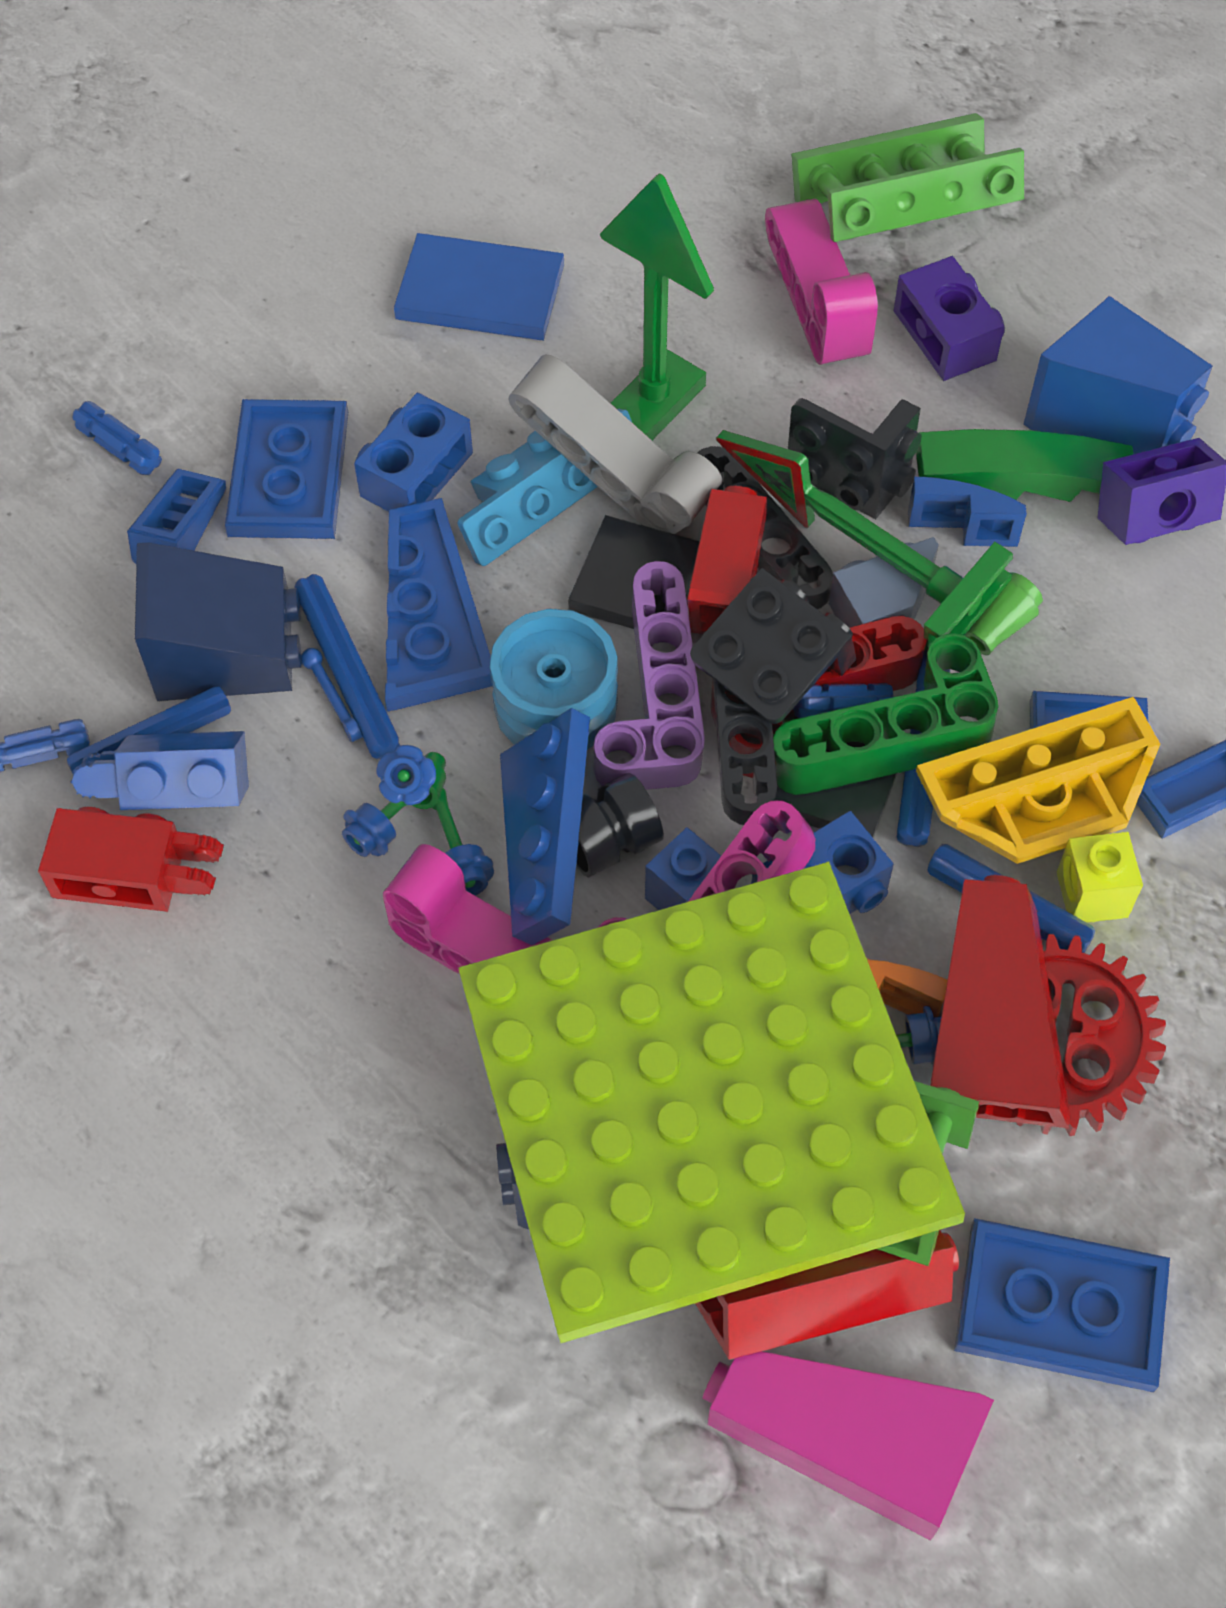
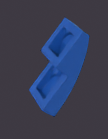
M914 476L908 506L909 527L963 528L964 546H991L995 541L1003 547H1018L1027 514L1026 505L1009 496L974 484L941 478Z

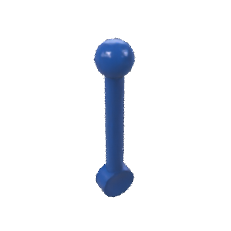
M307 648L301 655L302 665L306 669L313 671L342 722L351 743L361 739L362 733L357 722L349 714L321 665L323 661L322 653L316 648Z

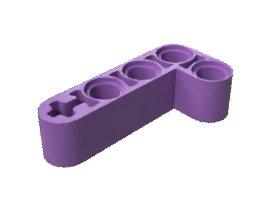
M654 561L642 566L635 574L632 598V617L645 719L617 721L607 724L599 730L594 740L593 771L596 780L602 786L629 772L638 778L646 790L680 787L690 784L701 771L705 736L696 668L690 656L693 645L684 580L681 572L675 566L667 562ZM654 595H661V600L665 603L664 612L655 614ZM664 642L674 645L677 649L672 652L662 653L654 650L652 646ZM666 693H672L680 696L684 701L676 705H666L660 702L658 697ZM680 745L687 748L691 754L679 759L668 756L663 750L669 746ZM620 750L631 754L633 759L624 764H615L609 761L606 755Z

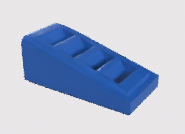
M176 469L127 530L132 561L136 564L137 543H154L195 551L226 491V481L191 471ZM181 493H182V494H186V495L198 497V499H197V500H194V499L182 497V496H180V495H181Z

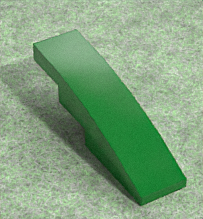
M966 429L919 432L922 438L916 451L918 477H933L974 484L999 492L1015 500L1026 491L1071 502L1082 490L1100 494L1103 462L1133 455L1134 452L1133 447L1130 445L1078 435L1032 430Z

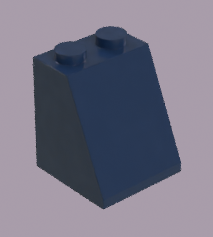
M137 543L135 642L157 701L189 699L213 687H220L226 696L292 691V669L301 668L302 661L299 635H291V622H300L301 609L298 589H288L282 566L154 543Z

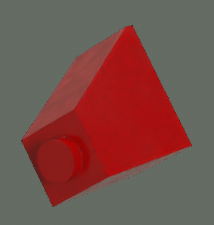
M728 486L724 491L711 489L688 595L691 633L704 634L757 573L766 520L767 497L758 496L750 488Z

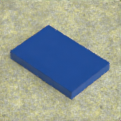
M417 233L395 301V319L544 341L564 268V253Z
M242 399L225 520L227 537L335 539L349 413L347 401Z
M974 1218L970 1230L954 1351L1154 1393L1159 1387L1170 1257Z

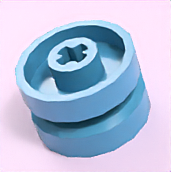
M545 609L528 613L505 627L492 647L489 666L493 687L494 712L500 730L515 745L538 730L543 724L549 723L570 708H573L590 717L587 750L593 747L599 730L607 724L615 722L618 656L611 636L595 620L572 610Z

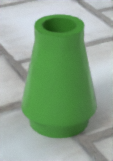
M1010 572L1012 580L964 635L975 642L980 653L983 655H990L999 644L1039 615L1038 607L1043 602L1042 594L1030 580L1018 573Z

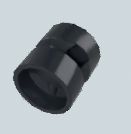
M628 772L598 788L597 800L586 794L583 795L576 866L586 877L589 878L620 862V850H624L627 853L631 851L636 854L664 839V831L657 809L643 784L635 775Z

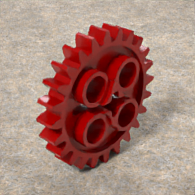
M1048 934L1043 952L1055 1025L1060 1010L1062 987L1064 984H1072L1074 987L1072 1008L1067 1028L1068 1040L1062 1060L1070 1111L1069 1129H1065L1069 1136H1075L1079 1119L1085 1117L1089 1125L1096 1132L1101 1131L1104 1123V1110H1107L1117 1120H1123L1128 1110L1123 1097L1140 1105L1147 1093L1140 1082L1155 1083L1160 1070L1149 1061L1162 1060L1166 1051V1045L1153 1040V1038L1163 1035L1166 1020L1147 1017L1156 1011L1160 1001L1159 997L1151 995L1140 997L1138 995L1143 989L1147 977L1144 974H1140L1126 979L1123 975L1128 961L1126 956H1122L1113 963L1108 964L1103 961L1105 944H1098L1089 955L1082 953L1080 936L1075 935L1068 950L1059 948L1054 934ZM1089 1001H1098L1109 1007L1113 1016L1106 1020H1096L1089 1017L1081 1006ZM1080 1059H1090L1102 1067L1105 1075L1096 1080L1085 1079L1075 1072L1072 1064ZM1016 1123V1125H1018V1126H1020V1127L1024 1124V1123ZM1041 1126L1042 1134L1047 1135L1052 1127Z

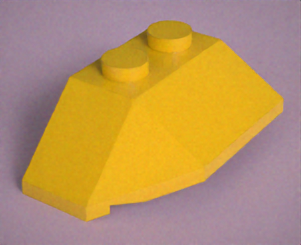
M1133 696L917 765L916 773L940 821L1012 862L1019 864L1066 848L1069 838L1110 834L1125 829L1160 747V742Z

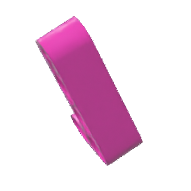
M815 198L767 208L765 226L768 242L816 362L822 365L871 354L878 311L877 294L873 279L868 272L850 275L837 242L831 240L830 225L819 200Z
M770 801L761 805L753 812L689 901L734 889L737 882L749 874H757V882L804 869L815 851L816 838L813 830L801 814L789 803ZM779 830L785 834L792 833L786 841L779 838L773 840L774 835ZM760 853L768 862L770 860L773 862L769 868H766L757 858ZM613 917L604 921L598 927L623 921L627 918Z
M419 845L383 892L388 922L396 935L416 950L459 975L458 967L553 941L547 937L534 945H530L512 937L511 916L467 892L461 868L447 854L431 845Z

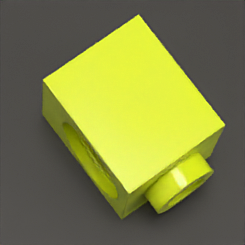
M1129 832L1069 838L1056 871L1066 911L1087 923L1128 918L1143 887Z

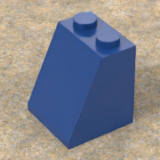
M1109 296L1041 353L1023 424L1035 431L1085 436L1130 445L1133 447L1134 454L1191 440L1197 428L1192 424L1195 414L1202 408L1209 396V391L1205 387L1213 365L1112 296Z

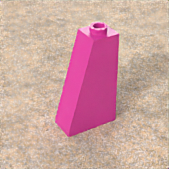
M762 1351L734 1358L731 1366L720 1361L702 1399L712 1403L707 1425L930 1541L940 1528L994 1402L993 1399L980 1393Z

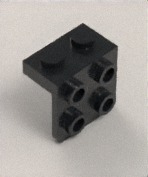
M799 398L791 407L788 449L802 453L807 457L812 486L834 496L853 510H859L876 520L895 496L901 498L906 494L914 480L916 469L911 466L913 456L922 438V435L917 432L921 408L901 399L872 434L807 399Z
M763 568L758 571L693 645L690 651L691 659L698 668L771 724L780 723L829 667L843 676L857 658L852 639L853 632L842 620L829 612L825 615L808 603L809 599L796 585L787 579H782L780 582Z

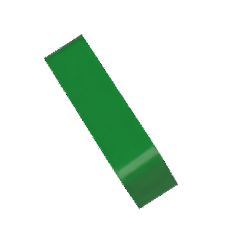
M945 634L936 638L930 644L927 652L923 681L924 691L799 718L781 725L773 737L777 786L783 791L794 795L813 793L917 769V765L991 742L999 707L998 699L975 642L960 634ZM952 669L959 673H949L944 670ZM969 716L978 721H966L960 717ZM915 729L920 731L921 734H909L903 730ZM860 742L865 744L866 746L852 747L848 746L846 743Z

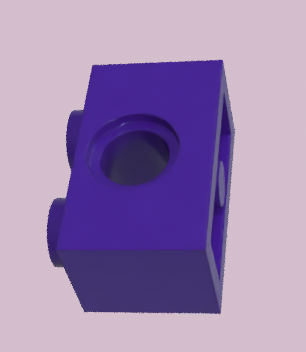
M953 255L899 275L893 311L943 381L997 361L1001 340L1005 333L1003 318L996 308L990 307L979 292L974 277L970 273H965Z
M1195 438L1103 462L1097 518L1125 545L1142 543L1150 538L1180 530H1191L1196 526L1221 520L1226 489V460L1202 439Z

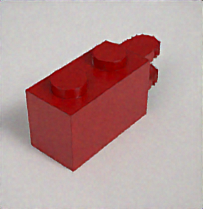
M89 806L81 807L78 810L57 808L38 872L51 897L55 899L168 912L173 893L205 896L206 894L210 895L211 890L214 888L216 877H213L209 871L197 869L196 867L180 866L181 860L205 861L206 863L219 862L224 844H221L217 838L205 836L204 834L179 832L173 821H167L165 818L155 814L141 813L136 817L109 814L105 810Z

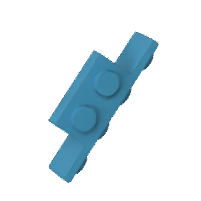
M617 409L632 422L628 411ZM534 431L528 436L525 444L510 454L501 455L491 460L486 466V471L470 481L478 499L484 502L459 518L457 524L475 563L486 566L598 486L541 435Z

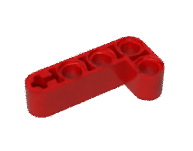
M894 616L850 627L853 632L852 639L857 658L851 665L852 668H849L841 676L829 667L815 684L820 686L823 684H865L868 688V684L887 683L892 686L893 691L912 685L917 680L927 640L924 638L923 626L913 618ZM712 679L711 714L716 726L714 687ZM728 690L725 691L726 696L730 700L744 704L735 696L730 695ZM792 709L784 719L794 717V710ZM782 721L772 724L773 737L776 730L782 725ZM748 733L737 734L729 741L731 748L740 754L754 753L762 746V744L747 742V739H758L756 736ZM753 773L743 774V776L753 778Z

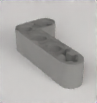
M542 355L509 395V403L521 419L643 526L672 534L679 532L691 524L708 502L711 489L717 490L723 482L718 469L704 456L696 452L685 451L672 459L572 368L552 355Z

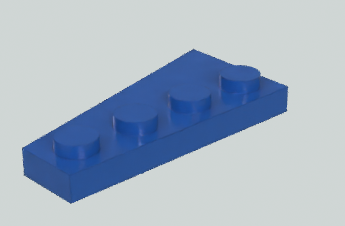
M442 498L389 510L388 637L386 639L387 683H385L387 712L492 687L489 667L491 655Z
M570 708L549 723L543 724L538 730L500 754L512 937L530 945L536 944L571 924L590 717L573 708Z

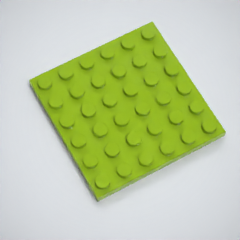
M830 862L458 967L560 1343L964 1222L965 1212Z

